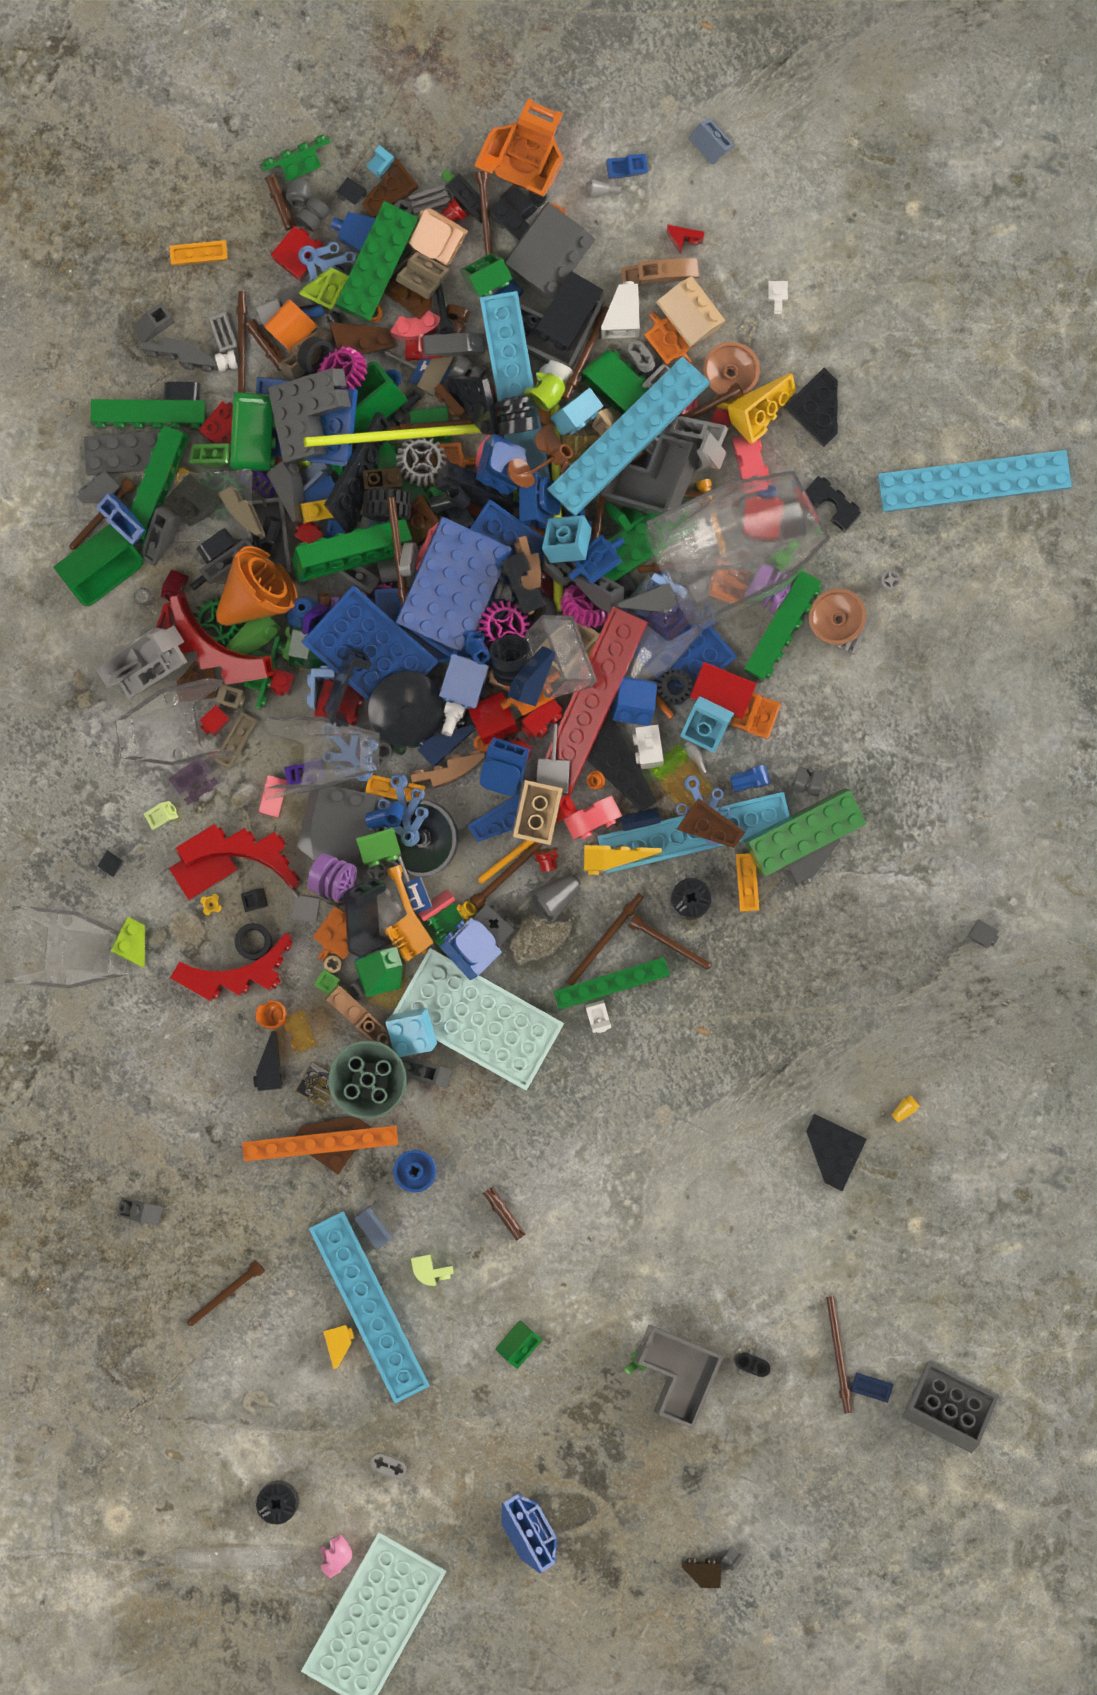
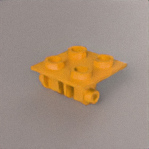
M413 911L394 925L385 929L386 936L389 937L392 945L397 947L398 952L406 963L434 943Z

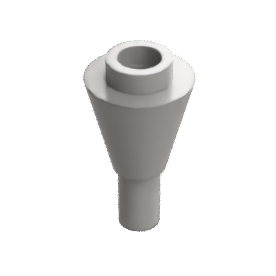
M591 178L590 182L586 183V193H589V197L608 193L620 194L621 186H612Z
M690 741L684 743L685 747L682 750L696 765L699 774L707 772L702 762L700 746Z

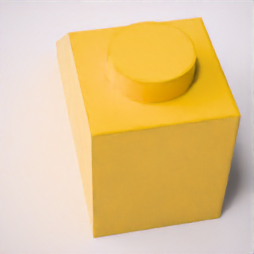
M347 1324L323 1331L333 1369L340 1366L352 1344L351 1339H354L353 1330L351 1327L348 1328Z

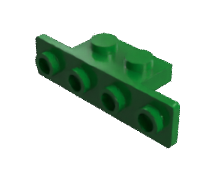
M319 135L314 138L313 142H303L292 151L287 149L279 153L280 156L264 159L263 163L259 164L262 171H266L280 165L288 182L322 167L315 149L332 141L328 135Z
M276 635L271 654L255 650L252 655L270 656L274 671L278 666L277 654L278 652L281 653V648L284 644L281 641V636ZM271 676L244 682V687L260 691L255 707L258 711H261V708L266 706L268 696L265 695L267 689H271L269 687L272 681Z

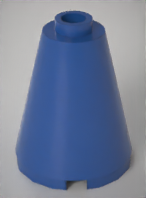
M310 596L297 597V600L294 601V607L286 612L287 622L292 629L293 627L302 628L304 615L318 605V600Z

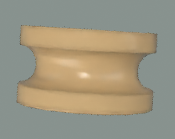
M329 956L326 958L324 966L328 972L337 973L342 968V962L337 956ZM331 959L335 962L338 961L339 965H336L337 969L335 970L332 967L328 968V963L330 964L329 961Z

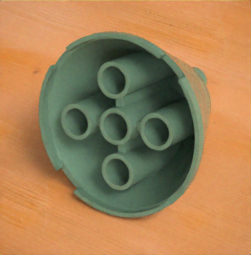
M360 1041L347 1046L336 1056L330 1067L328 1083L335 1103L344 1112L361 1119H374L386 1115L399 1104L406 1089L407 1077L402 1060L391 1048L375 1041ZM367 1076L373 1077V1083L371 1085L365 1084V1082L367 1081Z

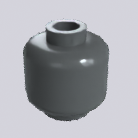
M295 178L289 181L286 188V200L294 207L306 205L311 194L310 184L303 178Z

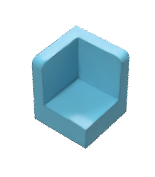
M379 145L375 149V156L367 164V169L381 179L385 172L393 165L394 156Z

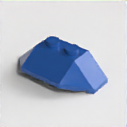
M519 1494L501 1504L502 1526L520 1559L538 1573H542L556 1564L557 1537L539 1504Z

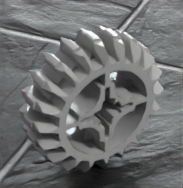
M426 437L422 438V440L415 438V441L408 439V444L403 442V448L398 449L400 455L396 456V460L399 461L396 463V467L401 468V474H405L404 480L410 478L411 485L414 481H417L418 487L421 482L424 483L425 487L428 486V481L435 484L436 474L447 463L444 461L447 459V455L442 454L445 449H438L440 443L436 442L433 444V437L429 441H426ZM423 448L427 450L424 452H420L417 449ZM408 454L414 461L411 468H409L406 461V456ZM432 454L435 456L437 461L436 468H434L432 466V463L429 461ZM425 459V463H418V460ZM423 470L426 472V474H419L416 472Z

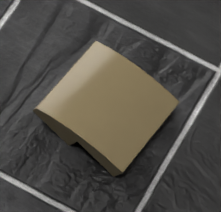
M417 251L408 260L407 266L397 275L396 281L424 298L429 299L450 269Z

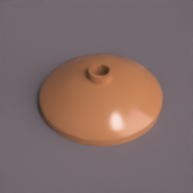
M725 342L715 346L707 354L703 365V375L710 381L708 387L717 395L728 392L730 386L735 383L740 385L745 395L755 387L760 375V365L755 353L746 345L738 342ZM728 371H733V372H734V375H733V376H729V375L727 374V372H728Z
M828 590L818 596L810 608V627L814 634L825 643L831 645L849 643L859 636L865 626V606L862 600L849 590ZM843 618L841 623H837L836 620Z

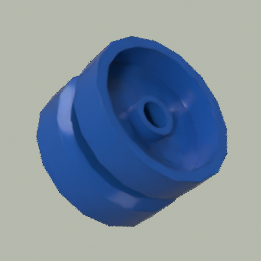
M411 1150L399 1156L395 1162L393 1173L398 1186L405 1191L415 1193L422 1192L433 1184L437 1169L433 1158L426 1152ZM415 1167L419 1169L417 1175L412 1174V1169Z

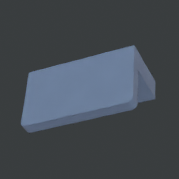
M710 118L701 122L689 136L690 141L712 165L723 154L731 151L734 147V144Z
M313 462L311 466L301 473L303 492H306L334 471L331 464Z
M370 1207L354 1218L377 1250L393 1238Z

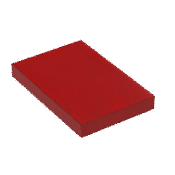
M703 662L689 698L697 701L700 696L733 712V716L743 719L757 683Z
M230 856L200 860L188 867H185L182 861H179L169 868L189 901L238 871Z

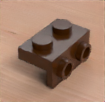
M448 381L443 386L439 383L434 388L435 398L441 404L444 402L448 407L447 411L454 418L463 419L467 415L465 410L451 396Z

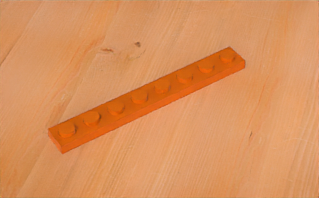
M397 1126L248 1141L242 1142L243 1158L245 1162L398 1145Z

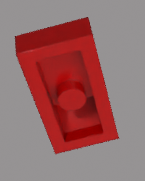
M667 224L666 234L680 254L684 241L691 245L703 244V231Z
M419 334V339L406 340L405 359L407 361L443 358V356L424 355V334Z

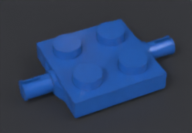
M600 535L589 543L586 560L574 561L576 569L567 574L568 577L573 581L579 575H582L591 584L622 562L616 549L625 543L620 536L611 543L603 535Z

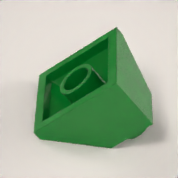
M397 947L382 950L354 961L366 998L401 988L403 964Z

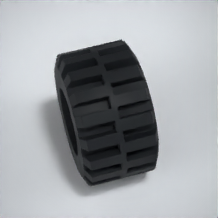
M390 488L366 490L363 497L362 515L370 520L389 522L387 497L395 496L397 519L409 520L412 495L403 490Z

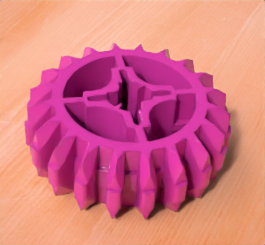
M342 346L340 350L335 348L334 353L329 352L327 358L323 357L324 362L319 363L321 368L317 370L318 372L331 368L344 369L347 386L342 388L355 389L357 386L361 387V381H365L364 375L367 374L366 368L368 366L365 363L364 357L357 350H353L350 347L346 349Z
M577 584L566 588L561 597L560 604L563 615L568 616V620L574 621V624L578 623L581 627L585 625L589 629L590 626L596 628L598 625L602 626L606 622L609 613L597 607Z
M499 601L498 605L493 602V610L490 607H486L485 609L488 614H481L485 619L479 620L483 627H479L478 631H484V638H487L484 641L485 644L490 642L492 644L496 639L507 633L527 639L523 633H529L528 629H524V626L530 625L529 622H524V619L528 618V616H521L523 611L517 610L516 603L511 607V601H507L505 605L503 601ZM499 611H508V614L504 615L501 620L493 617ZM513 616L517 621V629L512 626ZM490 622L495 626V637L491 634ZM499 623H505L509 630H502L503 627Z

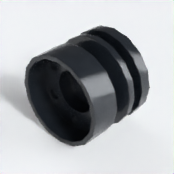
M514 396L494 403L495 408L503 407L504 411L496 413V416H505L504 421L497 423L500 436L539 429L537 416H528L527 413L535 409V406L526 407V403L534 401L533 396Z
M518 635L502 636L496 639L489 649L494 679L504 686H511L514 677L531 659L529 643L525 638Z
M696 878L681 880L674 887L670 896L673 912L685 920L701 918L708 911L711 904L709 887L703 881ZM694 894L696 902L688 903L686 896Z
M276 1480L268 1483L257 1496L256 1508L259 1516L269 1524L279 1525L286 1523L294 1516L299 1507L298 1491L287 1481ZM273 1499H274L275 1501L278 1500V1499H280V1500H281L280 1506H277V1507L275 1508V1507L273 1506V1504H274Z

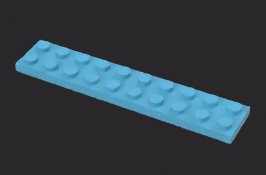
M514 291L480 297L498 402L504 398L520 395L527 396L524 394V391L527 387L533 388L534 383L518 292ZM528 402L526 407L535 406L534 410L527 412L528 416H537L539 429L504 435V438L526 449L527 464L530 470L545 462L547 458L546 452L538 450L534 442L535 434L541 429L538 406L533 402ZM503 407L499 408L500 412L504 411ZM501 416V421H504L505 416ZM548 464L535 472L541 477L550 479Z
M681 357L548 488V492L576 516L710 385V381L684 357Z
M1067 450L878 474L883 512L1071 489L1072 487Z
M784 792L726 805L731 811L730 815L726 818L745 831L739 842H743L750 836L790 816ZM723 808L721 810L722 815H726L728 813L727 808ZM686 815L663 820L658 824L597 836L599 846H610L611 849H615V847H630L631 849L637 847L662 848V853L608 870L606 874L726 845L710 846L704 838L676 830Z
M343 1211L309 1228L394 1403L396 1404L429 1387L427 1378L345 1212Z

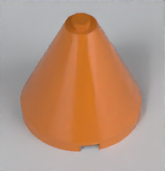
M246 546L235 554L216 611L217 621L220 624L230 626L286 613L294 607V601L297 600V591L293 580L280 563L275 565L268 559L270 554L264 550L253 546Z

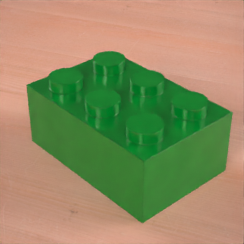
M493 252L460 269L469 290L479 297L490 295L493 293V289L496 287L503 288L509 284V280L513 279L503 258Z

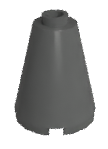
M568 874L530 891L526 896L531 898L529 904L541 919L545 917L548 920L545 923L550 925L579 892V885L581 883L575 875L571 876Z

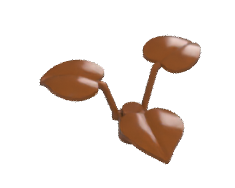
M553 423L542 427L534 436V442L538 450L546 452L548 456L551 455V458L530 470L527 462L520 458L512 459L507 467L508 476L517 486L522 488L531 487L535 483L532 473L551 461L554 465H563L559 476L564 473L566 466L569 464L567 460L572 457L573 452L568 445L561 444Z

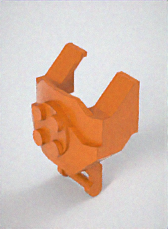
M528 98L517 122L507 126L494 127L489 132L474 167L489 174L495 172L497 177L544 197L549 188H552L563 165V156L554 139L563 113L550 110L534 103V100ZM533 110L549 118H552L553 122L551 123L547 120L530 114L529 111Z

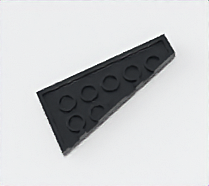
M376 412L364 433L388 431L390 424L382 413ZM385 441L358 443L324 504L346 534L356 529L357 522L361 523L362 515H360L363 506L364 491H366L364 490L362 471L373 470L374 466L378 465L380 460L378 458L379 449L384 447Z
M608 711L587 761L596 770L600 771L639 811H642L656 804L657 800L638 764H636V760L616 722L612 719L610 711Z

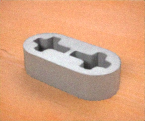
M634 341L629 344L628 352L630 358L642 372L651 371L655 367V362L646 346L640 341Z
M415 542L404 543L399 565L402 576H413L415 573L418 558V546Z
M378 1453L371 1459V1466L374 1470L393 1478H402L407 1472V1466L403 1461L386 1454ZM382 1457L383 1462L387 1463L388 1467L381 1465L380 1468L377 1467V1463L374 1462L375 1459ZM390 1465H402L401 1469L404 1470L403 1473L399 1472L398 1475L395 1474V1470L389 1468Z

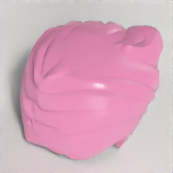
M338 1535L330 1540L329 1550L325 1549L324 1546L320 1548L324 1559L321 1569L328 1578H332L340 1573L341 1569L352 1558L351 1548L342 1535Z

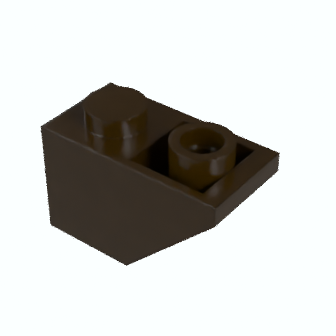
M400 468L362 471L364 490L373 488L400 490L403 487Z
M686 1558V1561H681L682 1568L701 1588H721V1562H717V1559L707 1558L705 1562H697V1558Z

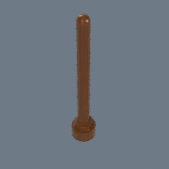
M485 171L474 172V177L477 180V184H479L485 254L488 255L493 252L486 184L488 179H490V175Z
M735 383L730 386L728 392L683 415V417L694 419L731 398L739 399L743 397L744 393L740 385Z
M127 477L121 482V489L115 494L119 500L126 493H133L137 488ZM101 512L69 545L71 550H75L105 518Z
M535 842L485 890L472 895L469 898L470 901L480 910L485 905L486 898L523 865L535 851L539 850L542 847V843Z
M635 914L628 927L632 930L636 929L639 931L640 929L704 969L708 970L711 968V964L646 925L639 915Z
M257 1260L251 1262L247 1272L188 1319L187 1324L193 1326L250 1278L263 1274L265 1270Z

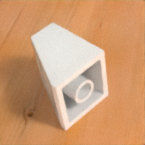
M626 281L618 285L601 326V339L639 338L638 284Z

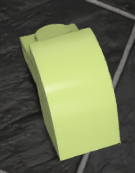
M431 1254L411 1258L416 1278L425 1285L435 1286L437 1285L436 1277H439V1280L451 1278L450 1274H454L453 1266L434 1269Z

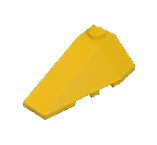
M788 373L745 394L727 407L731 424L749 443L753 444L766 433L769 422L776 419L777 411L781 406L784 407L796 391L793 374Z
M584 845V872H588V875H599V872H605L662 853V848L637 847L631 849L630 847H615V849H611L610 846Z

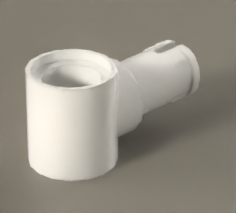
M455 701L454 703L447 702L444 710L446 720L441 733L446 736H452L456 723L460 718L463 719L467 708Z

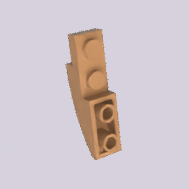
M659 259L638 262V265L621 267L622 283L631 281L638 285L656 282L665 284L683 281L690 276L694 279L699 278L698 259Z
M526 536L516 538V543H514L516 553L524 551L532 568L524 573L525 576L521 577V583L524 588L533 590L541 586L538 553L530 554ZM531 611V612L527 613L526 615L533 614L534 611Z
M480 751L469 752V756L462 757L461 754L450 756V759L447 760L448 768H444V765L433 767V771L428 772L425 769L416 770L411 775L412 783L418 784L431 781L433 788L447 785L472 772L486 759L485 754L480 753Z
M339 984L325 998L370 1041L379 1042L386 1046L391 1044L388 1030Z

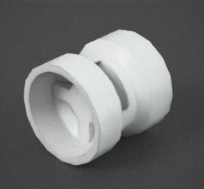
M230 350L226 354H215L219 373L225 372L228 368L232 370L238 368L234 350Z

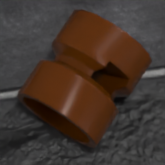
M448 304L446 308L448 319L453 322L454 331L451 334L465 333L466 326L464 323L468 322L471 311L458 305Z

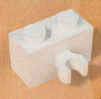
M651 725L635 728L636 734H632L634 746L638 745L639 751L635 753L636 764H640L641 769L663 767L664 761L659 726Z

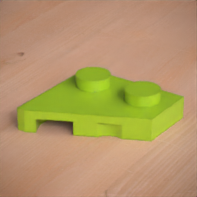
M330 266L303 287L299 294L332 310L348 275Z
M126 917L110 952L144 968L145 925L130 917Z

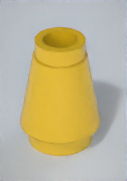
M909 1094L907 1097L904 1096L891 1115L897 1122H901L918 1111L917 1108L920 1105Z

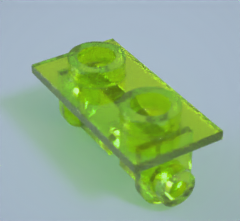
M677 744L663 756L664 765L662 767L649 768V770L662 783L690 758L686 755V751Z

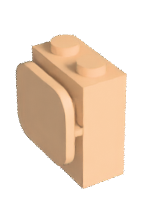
M431 208L422 210L417 217L419 222L413 228L408 243L425 256L434 258L447 266L452 263L468 230Z

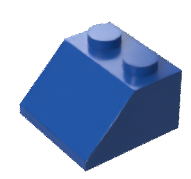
M624 677L610 707L612 719L614 721L650 726L655 711L657 682Z

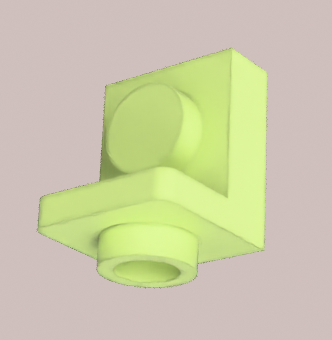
M170 801L160 803L144 813L152 831L178 818L176 808Z

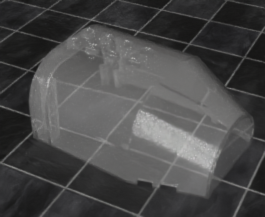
M795 471L774 473L763 477L753 476L742 480L740 478L733 479L647 521L645 528L646 538L654 559L666 583H670L676 602L683 615L697 633L785 590L830 541V537Z

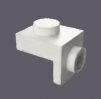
M604 1000L585 1005L593 1033H602L611 1028Z

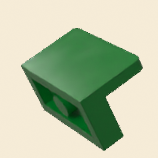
M610 502L605 505V511L612 521L626 532L644 519V516L637 510L627 507L618 510Z
M520 1320L495 1350L507 1362L518 1369L543 1339Z

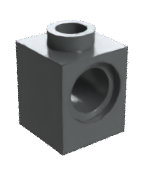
M979 919L976 920L967 936L985 948H989L990 945L994 947L999 938L997 936V929Z

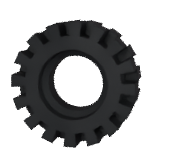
M669 669L659 678L657 691L664 702L678 705V703H683L689 698L692 690V681L683 670ZM669 681H680L682 690L677 694L670 693L667 689Z

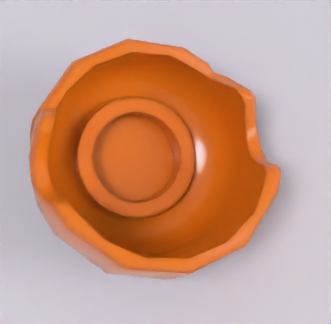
M268 1000L265 1004L257 1007L255 1017L261 1027L277 1029L285 1023L287 1012L281 1002Z

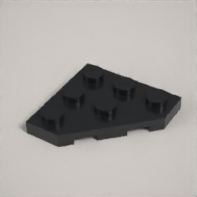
M825 367L784 406V409L823 448L838 434V380Z
M456 375L447 377L451 396L465 410L467 416L482 434H499L498 420L488 378Z
M814 1114L807 1127L806 1134L825 1184L843 1191L867 1139Z

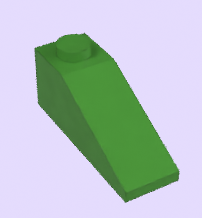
M192 444L189 463L205 469H219L228 463L231 444Z
M270 617L248 621L228 643L226 648L248 655L269 643L281 627Z

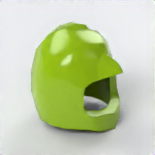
M537 372V384L533 388L527 387L524 394L528 397L533 396L534 401L532 402L542 410L549 412L561 401L565 385L559 376L551 373Z

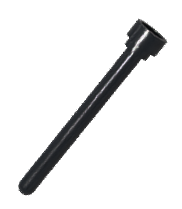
M441 283L436 289L440 314L438 330L440 334H451L454 331L453 322L448 319Z

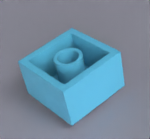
M591 388L571 400L549 419L562 436L567 433L572 435L584 427L587 422L594 419L599 412L598 410L603 405Z
M585 516L548 519L542 550L550 563L586 560L592 529Z
M699 696L680 737L715 753L734 713Z
M427 1008L392 1014L385 1021L393 1051L399 1057L432 1051L437 1044Z

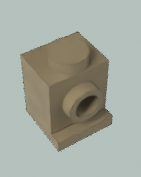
M221 684L215 702L217 705L239 711L240 707H244L246 696H243L244 692L242 690ZM235 696L236 700L234 702H230L229 697Z

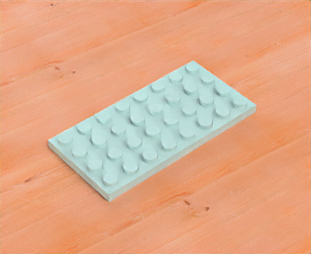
M431 948L428 950L393 1014L427 1008L437 1041L526 1091L564 1025L563 1022L481 976H477L470 981L451 959Z
M378 1532L301 1672L341 1695H378L447 1570Z

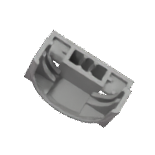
M677 416L645 449L653 455L660 435H672L678 440L682 439L693 442L700 448L697 450L699 460L694 472L709 467L720 470L727 453L721 445L728 428L721 424Z
M175 626L166 630L155 627L98 667L97 673L107 689L119 683L128 699H131L187 663L178 647L184 643V640Z

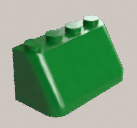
M607 349L581 372V379L606 403L623 415L649 388L642 386L646 381L642 375H636L633 372L634 368L628 362L623 363L619 359L620 355L612 349L610 351Z
M375 361L366 364L368 367L366 368L367 374L364 375L365 381L360 382L361 387L357 386L355 388L358 389L354 433H364L376 412L382 413L387 418L408 401L389 375Z
M234 392L230 469L270 471L271 467H275V456H272V448H276V437H273V429H276L269 394Z
M108 524L58 562L53 568L83 606L88 607L138 571L144 561L133 545L111 524Z

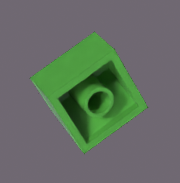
M394 828L356 838L364 866H369V868L379 866L380 862L385 860L387 862L396 861L399 859V856H402Z

